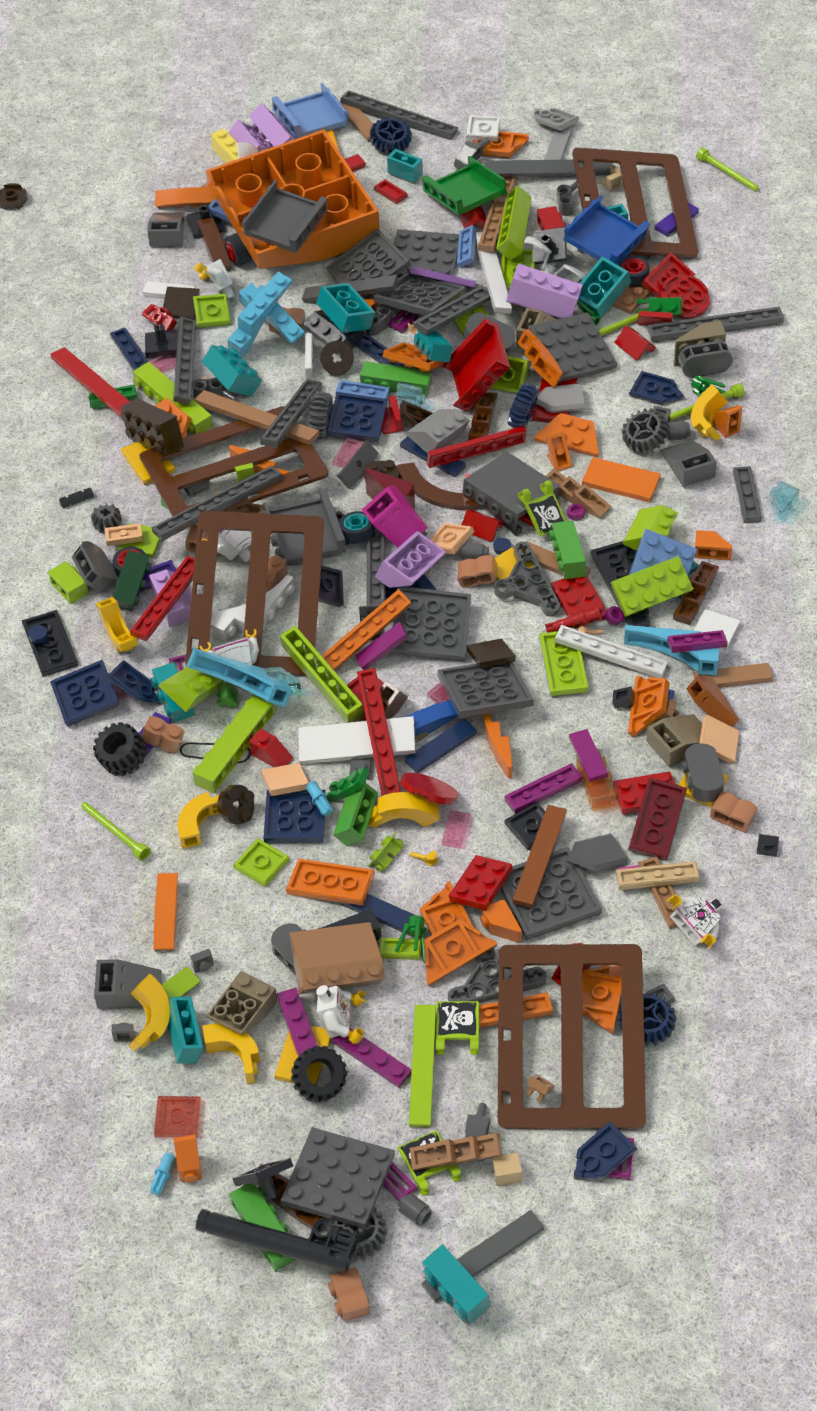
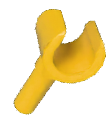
M431 851L428 855L410 852L411 857L424 860L429 866H433L439 860L436 858L438 854L435 851Z

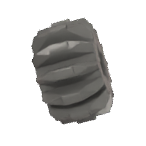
M106 503L105 506L99 504V508H94L91 520L94 529L101 532L105 531V528L119 526L122 523V516L119 508H116L114 504L109 506Z

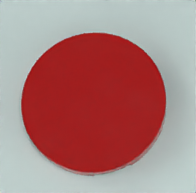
M676 274L669 277L664 282L660 291V298H683L682 315H675L680 318H697L705 313L710 304L708 288L701 280L691 275L678 276Z
M404 773L400 781L401 786L409 793L415 795L416 792L418 795L427 798V801L437 804L451 805L453 801H457L459 795L457 790L449 784L424 774Z

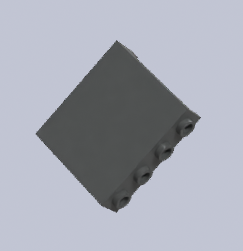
M274 180L268 186L265 194L259 198L255 207H252L248 216L243 219L244 234L297 253L328 211L327 198L321 196L316 202L279 189L277 180Z
M505 452L466 477L462 493L516 528L518 526V518L528 512L524 503L518 497L519 492L529 489L531 500L545 496L540 489V485L550 480L553 485L554 495L558 499L560 485L511 453Z
M327 489L319 490L320 498L268 509L267 503H263L264 510L261 513L321 517L324 520L322 557L346 552L345 538ZM271 534L272 547H276L275 555L286 559L287 565L303 562L305 537L303 534Z

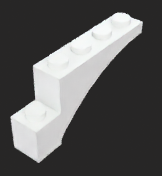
M286 575L279 584L266 593L263 630L265 624L273 619L278 608L283 607L287 597L294 593L293 577ZM246 604L222 611L215 610L211 618L210 635L226 642L229 637L235 634L236 630L244 633Z

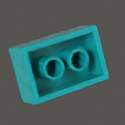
M602 256L579 283L583 284L579 300L602 318L631 283L629 272Z
M349 283L321 286L316 304L342 333L371 328L375 311Z
M211 345L202 360V363L228 391L252 397L262 382L258 372L252 369L249 363L242 359L240 353L235 349L229 350L222 345L219 347Z
M443 1244L422 1261L424 1268L422 1272L425 1275V1280L432 1288L435 1285L438 1287L440 1297L446 1304L452 1303L455 1309L454 1312L461 1321L467 1320L471 1324L491 1306L489 1295Z

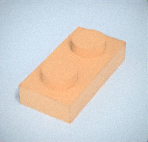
M141 523L105 528L107 546L143 541Z

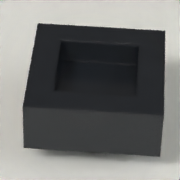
M632 686L613 690L612 704L615 709L633 705L634 691Z
M759 834L757 854L777 857L779 837Z

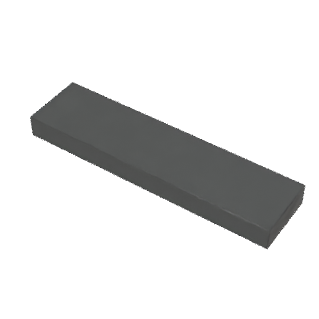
M751 466L733 467L743 523L761 522L762 517Z

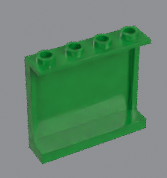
M467 156L468 166L440 179L433 180L427 175L421 177L424 192L458 216L507 193L506 180L471 156Z

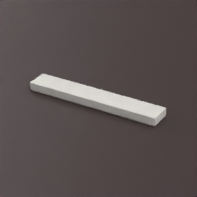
M563 625L560 626L554 641L656 678H663L668 665L667 661Z

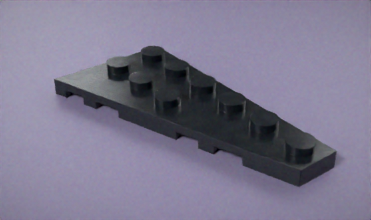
M623 541L590 550V555L620 609L621 606L610 583L629 575L637 552L622 544ZM649 609L627 617L624 616L628 625L650 627Z

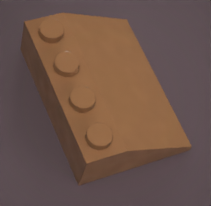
M370 922L289 933L299 995L315 993L323 985H326L328 988L338 986L340 989L380 984L385 979L382 958Z

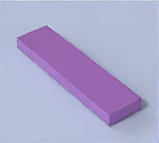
M415 266L410 268L411 274L474 288L477 282L476 280Z

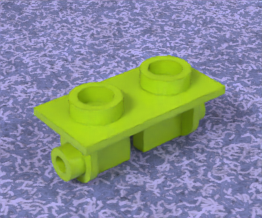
M396 831L391 837L387 835L381 842L382 849L380 851L376 849L369 857L372 861L368 867L374 864L378 872L386 870L393 860L387 854L394 858L403 848L404 842L399 838H394L397 833Z

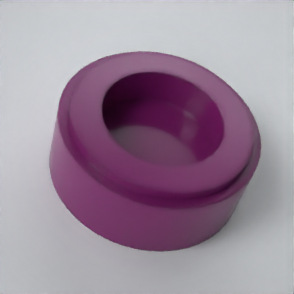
M580 504L570 505L567 508L568 518L574 521L583 519L585 508Z
M611 606L605 611V620L610 625L616 626L624 619L622 610L616 606Z

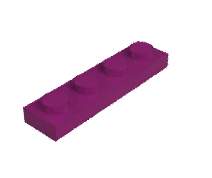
M571 763L504 795V799L514 814L535 802L538 803L582 782V775Z
M296 987L276 994L294 1048L299 1057L306 1049L317 1046Z
M336 1036L332 1039L333 1044L398 1088L411 1076L412 1069L365 1037L357 1044H353L348 1036Z

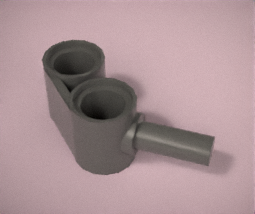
M486 138L479 143L466 141L454 161V167L461 169L468 166L467 156L478 160L483 153V147L490 143L489 139Z
M577 180L571 186L563 184L557 187V206L562 216H570L573 213V197L571 195L578 188Z
M381 305L377 308V314L374 316L371 328L365 330L368 335H378L388 327V323L392 320L391 307Z
M216 377L196 379L192 382L194 399L204 390L234 401L239 399L228 392Z
M485 1103L478 1105L475 1115L468 1114L464 1138L488 1135L490 1117H485L487 1109Z

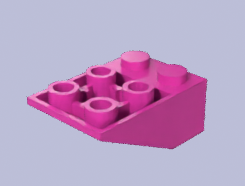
M395 485L386 487L362 509L370 522L397 547H400L415 532L418 531L422 534L428 528Z

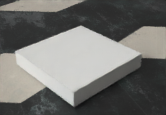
M469 116L466 140L482 141L487 138L489 141H498L500 117Z
M705 609L694 631L709 632L723 630L728 645L719 649L727 651L740 625V620Z

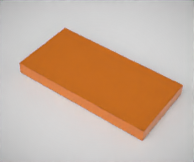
M593 457L582 480V485L585 483L593 489L650 503L661 474Z
M298 858L287 885L286 893L363 906L375 876V871L373 869Z

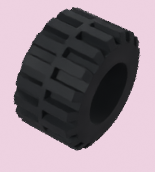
M118 722V725L113 723L111 727L108 728L106 726L103 728L104 731H100L98 733L99 737L94 740L96 744L93 745L94 756L107 772H112L115 776L119 774L125 776L127 772L129 774L133 773L132 770H137L139 768L138 765L140 763L143 764V757H146L147 754L145 751L147 746L144 739L133 726L131 727L127 723L125 725L123 722ZM126 744L121 752L114 754L118 747Z
M314 1046L313 1048L306 1049L294 1061V1066L291 1069V1082H294L293 1087L299 1091L301 1097H306L308 1101H327L342 1090L346 1083L347 1071L345 1067L347 1065L342 1061L343 1057L335 1053L336 1050L333 1048L330 1050L328 1046ZM322 1062L327 1065L331 1073V1079L327 1085L321 1087L310 1082L307 1076V1069L311 1063Z

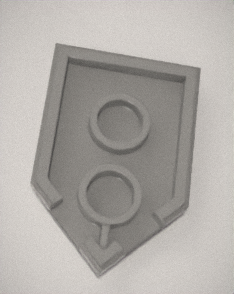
M550 108V111L534 109L536 122L558 131L577 124L579 121L578 116L557 108Z
M581 384L545 387L539 393L536 406H542L549 413L585 410Z

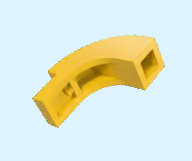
M713 385L709 386L694 404L691 412V423L703 438L711 436L716 441L721 436L713 428L714 415L728 401Z
M113 597L95 603L104 629L115 650L120 653L130 651L138 645L137 639L130 635L118 602Z
M209 792L196 796L184 806L177 823L182 849L201 845L199 826L207 817L219 814L217 808L219 795L210 798Z
M409 792L387 794L378 798V804L373 808L368 825L376 828L392 819L406 818L426 827L440 820L439 804L427 801V798L417 793L415 795Z
M151 974L146 976L130 993L140 1002L146 1014L144 1028L128 1045L133 1051L139 1047L143 1049L150 1041L155 1042L165 1032L170 1018V1005L167 994L162 985Z
M218 1023L202 1025L207 1054L220 1051L236 1054L243 1062L246 1083H255L254 1075L258 1074L256 1063H260V1057L253 1038L247 1032L240 1035Z

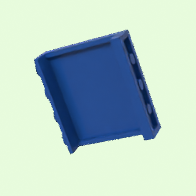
M600 195L591 202L588 208L585 207L571 224L565 227L563 240L596 260L603 256L618 265L647 236L650 223L644 221L640 226L603 206L601 204L603 196Z

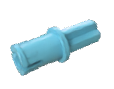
M316 781L308 783L306 790L312 797V803L317 805L322 815L329 816L333 809L327 801V795L321 791Z
M165 1153L163 1155L160 1166L154 1172L156 1176L150 1187L151 1194L161 1195L167 1180L171 1179V1172L177 1161L173 1154Z

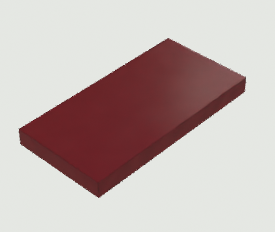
M648 778L628 848L629 851L650 857L657 856L658 859L667 861L686 795V787Z

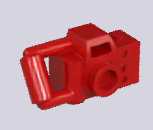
M151 304L142 312V316L155 325L158 324L160 327V324H163L166 331L173 330L177 324L175 318L171 317L172 313L163 307L160 308Z

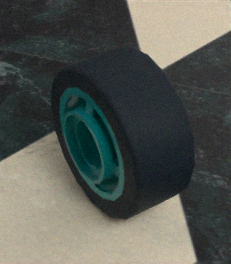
M363 511L347 513L339 522L346 542L359 544L368 541L374 535V525Z

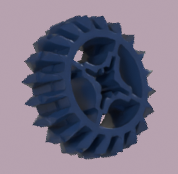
M389 116L387 119L383 117L381 120L377 119L370 129L372 146H375V150H380V153L385 152L386 155L392 153L395 149L404 152L412 140L410 126L406 122H402L401 119L397 120L395 117L393 119Z
M524 383L519 388L507 421L508 425L512 428L527 426L539 396V389L535 385Z
M647 991L643 995L644 1042L648 1047L650 1042H653L656 1046L658 1040L664 1043L666 1037L670 1038L672 1031L675 1029L676 1015L670 1001L665 1002L664 996L658 998L656 992L652 996ZM621 1006V1008H620V1015H619V1022H620V1028H621V1030H622V1006ZM658 1012L664 1018V1022L660 1021V1018L657 1016Z

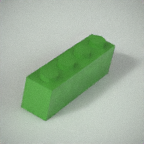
M365 361L360 374V383L390 387L391 392H398L400 394L427 397L432 385V371L422 372L415 368Z
M574 521L552 523L549 538L552 541L553 552L555 551L559 572L563 573L564 579L586 577V560Z
M254 1183L246 1184L229 1193L230 1202L241 1220L288 1232L282 1220L278 1221L275 1215L277 1213L273 1205L266 1203L260 1186L256 1187ZM261 1250L275 1272L296 1260Z

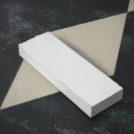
M147 281L143 290V297L165 299L167 286L195 288V286Z
M306 333V379L313 380V336L311 333Z

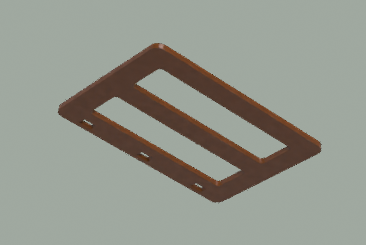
M579 147L573 149L572 157L582 211L585 207L588 208L594 199L596 200L599 197L593 162L617 163L620 166L630 221L638 226L644 221L648 222L636 165L663 167L679 243L654 242L651 240L650 230H648L647 236L629 254L667 257L672 252L676 257H697V242L680 164L676 155ZM585 197H589L590 201H585Z
M284 406L266 412L278 416L284 409ZM241 420L183 438L184 448L169 456L154 449L143 451L139 455L141 463L172 517L196 505H186L179 490L235 472V467L249 463L256 465L293 452L298 454L305 465L304 468L283 474L282 480L255 493L257 496L245 498L222 510L224 512L328 477V469L312 444L308 445L287 437V439L282 440L277 448L263 446L175 476L168 474L162 463L163 460L261 429ZM308 477V479L299 481V479Z
M202 511L198 518L186 666L193 651L192 639L199 640L198 648L196 649L201 650L200 646L203 649H208L209 647L207 642L210 641L219 532L221 530L250 531L252 537L243 638H245L246 630L249 635H253L254 629H256L259 652L253 666L263 668L267 674L306 676L291 657L265 656L261 654L270 537L272 533H294L305 536L298 629L315 648L324 520L319 516ZM202 531L208 532V541H201ZM197 585H204L203 594H197Z
M504 945L500 948L497 1120L501 1128L602 1129L609 1122L617 1129H641L645 1126L642 949L639 945ZM557 965L561 967L562 1104L559 1108H525L523 1106V968L525 966ZM585 965H619L621 967L624 1105L621 1108H586L583 1105L582 968ZM504 969H511V979H504ZM504 1030H511V1040L504 1041ZM503 1093H511V1104H503Z

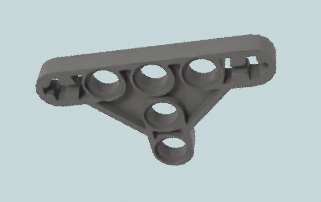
M518 542L514 547L513 553L517 562L508 578L501 579L495 583V595L499 598L516 596L540 605L546 616L552 617L557 615L560 603L528 543ZM530 562L534 564V567L528 568L524 564ZM532 577H540L541 581L535 582L532 580ZM521 581L525 585L518 587L515 585V582ZM504 586L508 590L501 592L498 590V587ZM544 590L547 591L549 595L542 596L539 594V592Z
M494 948L489 950L491 953L489 957L479 956L476 958L478 964L463 986L452 988L448 992V1001H456L455 995H458L459 1001H479V1003L498 998L499 991L496 992L491 988L493 985L499 984V958H497ZM489 967H493L497 970V972L494 974H488L485 970ZM543 968L523 969V992L542 987L546 983V972ZM504 969V979H511V969ZM537 974L540 980H537L534 975ZM478 989L481 990L483 994L479 997L473 996L471 992L473 990ZM465 992H468V999H466Z

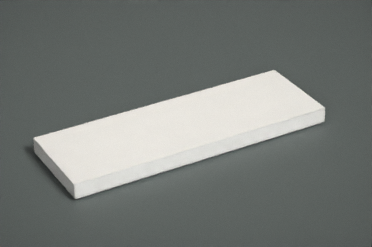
M414 717L386 719L393 754L416 753ZM367 721L299 728L300 764L374 757Z

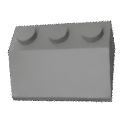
M439 409L407 431L406 435L428 453V451L447 446L461 436L470 420L458 409Z

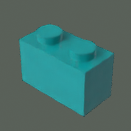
M395 149L387 157L388 173L415 183L423 175L422 159Z

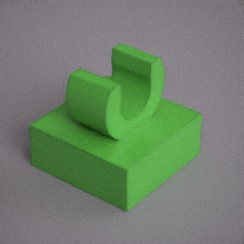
M228 682L221 684V691L216 693L220 700L216 701V703L221 707L226 705L230 708L237 707L238 691Z

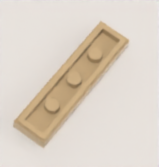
M696 861L616 870L619 890L700 881Z

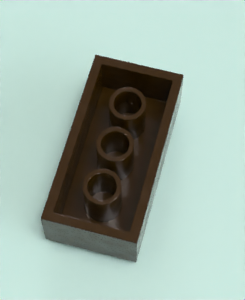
M138 398L120 407L122 412L121 418L124 421L125 433L128 438L166 456L184 448L177 416Z

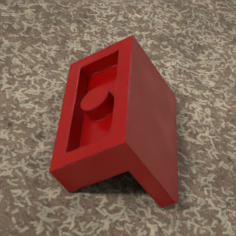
M482 205L459 215L464 229L471 225H474V227L478 225L484 229L487 217Z
M626 325L615 340V343L635 360H639L645 350L653 352L656 349V346L639 332Z
M395 395L388 397L389 407L386 409L382 426L384 435L404 431L403 419L400 418V408Z
M466 509L461 525L473 527L474 533L472 535L492 542L497 528L502 529L504 522L475 510Z

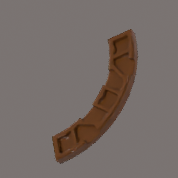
M414 462L397 465L400 478L414 483L415 495L420 499L442 508L450 507L456 508V510L480 509L479 503L464 493L446 491L429 483L418 472Z

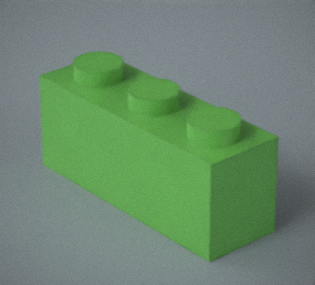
M365 783L363 788L345 798L333 836L346 846L362 841L378 796V792L367 783Z

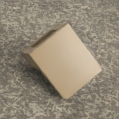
M611 165L610 175L600 179V183L609 192L623 187L621 171L615 165Z
M518 1152L492 1158L496 1186L522 1182V1169Z

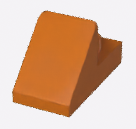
M564 432L546 436L549 453L546 455L552 466L557 471L572 467Z

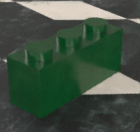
M128 550L112 595L118 602L119 608L133 611L134 606H138L141 598L138 595L139 591L144 589L146 584L144 577L146 573L149 574L152 563H149L148 555Z

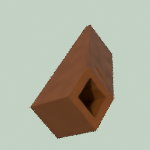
M697 675L686 688L694 702L707 715L731 727H734L739 721L738 716L713 678Z

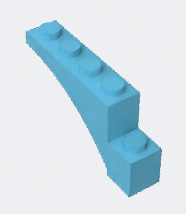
M278 271L238 315V328L227 339L229 350H237L241 358L247 354L252 348V344L269 313L292 284V279Z
M252 283L239 292V302L246 308L264 287L261 285L256 288ZM277 302L266 318V321L277 329L292 345L304 336L305 332Z
M625 625V645L639 646L665 653L695 669L699 675L717 676L719 648L671 653L667 643V636L700 633L701 631Z
M193 648L187 663L188 668L225 680L265 699L269 703L279 706H286L292 691L286 681L269 677L263 668Z

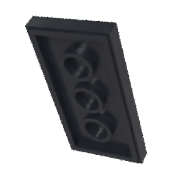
M57 610L21 620L42 677L79 666ZM36 625L44 626L48 634L47 639L43 643H32L28 636V631L31 627Z

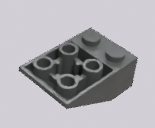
M185 212L153 213L149 219L147 230L149 246H182Z
M694 440L660 450L683 487L713 478L716 475L717 462L708 449Z
M119 959L97 960L94 989L97 1009L143 1008L140 1002L130 993L149 974L154 976L161 984L162 970Z

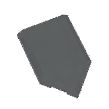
M608 833L576 841L567 863L585 867L586 871L596 873L627 865L628 859L614 836Z

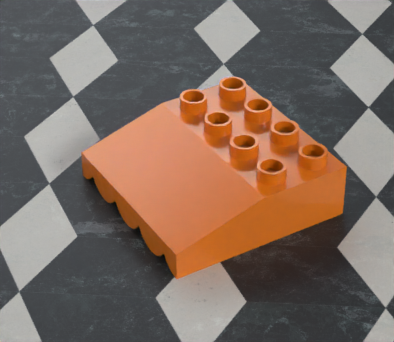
M325 130L206 170L207 184L259 269L317 262L347 252L377 228L380 230L378 209ZM274 180H277L279 189L316 202L321 196L327 198L328 211L297 253L247 236L243 231V219L248 216L252 207H255L259 198L265 194L268 186Z

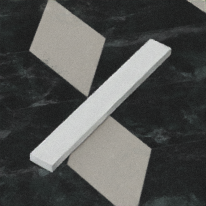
M476 235L477 250L481 235ZM496 250L494 252L478 251L494 312L510 314L512 307L511 303L506 301L508 293Z

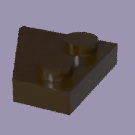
M406 401L400 404V418L412 428L433 414Z

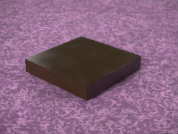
M167 286L163 308L170 311L173 318L180 319V317L195 320L193 296H200V289Z
M502 638L467 645V652L479 668L516 661V655Z

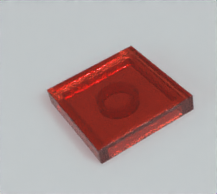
M158 1096L154 1137L176 1138L196 1135V1138H198L201 1096Z

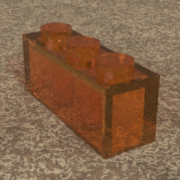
M597 749L605 767H607L605 757L601 756L599 749ZM576 755V767L582 775V784L592 811L615 806V799L618 798L616 787H612L610 771H608L607 778L589 782Z

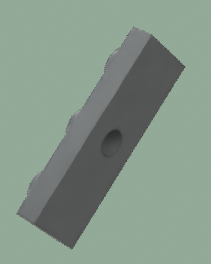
M369 441L364 442L337 474V477L347 488H351L363 474L367 464L373 462L379 453Z

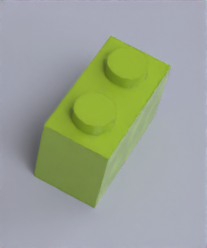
M66 561L48 571L50 583L70 604L89 593L88 585L78 574L77 569L74 566H70Z

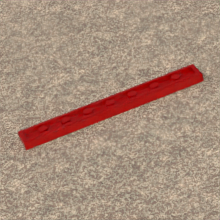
M65 347L50 354L52 360L121 417L120 407L129 403L128 399Z
M376 668L358 671L357 676L381 795L401 792Z

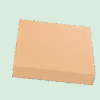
M444 523L430 540L444 549L447 554H455L474 533V529L470 526Z
M709 715L704 716L699 743L711 745L716 749L719 759L729 764L734 763L739 730Z
M300 763L261 770L262 777L271 796L306 790V785L309 783Z

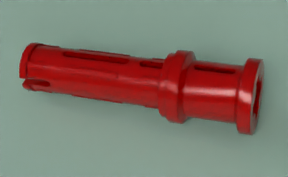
M595 605V608L586 611L580 610L579 614L545 624L547 633L558 632L561 625L573 628L579 625L587 626L588 623L597 620L603 621L598 605Z

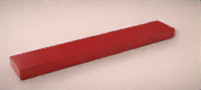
M521 426L428 451L427 466L433 468L525 443L526 428Z
M187 555L130 630L131 636L146 642L193 581L195 558Z

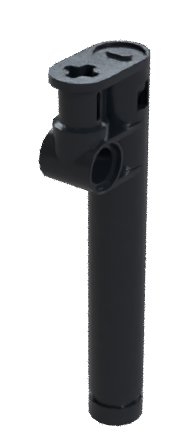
M206 1209L200 1210L195 1225V1230L199 1232H206L213 1236L344 1274L347 1273L360 1233L357 1230L354 1233L341 1230V1227L332 1225L329 1220L320 1219L313 1225L310 1236L307 1239ZM322 1231H327V1232H329V1233L326 1234V1235H320V1234H319V1233L322 1232Z

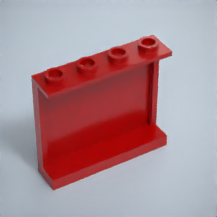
M486 318L451 354L450 362L443 363L445 369L453 372L459 399L453 404L454 407L465 412L469 411L510 368L499 325Z

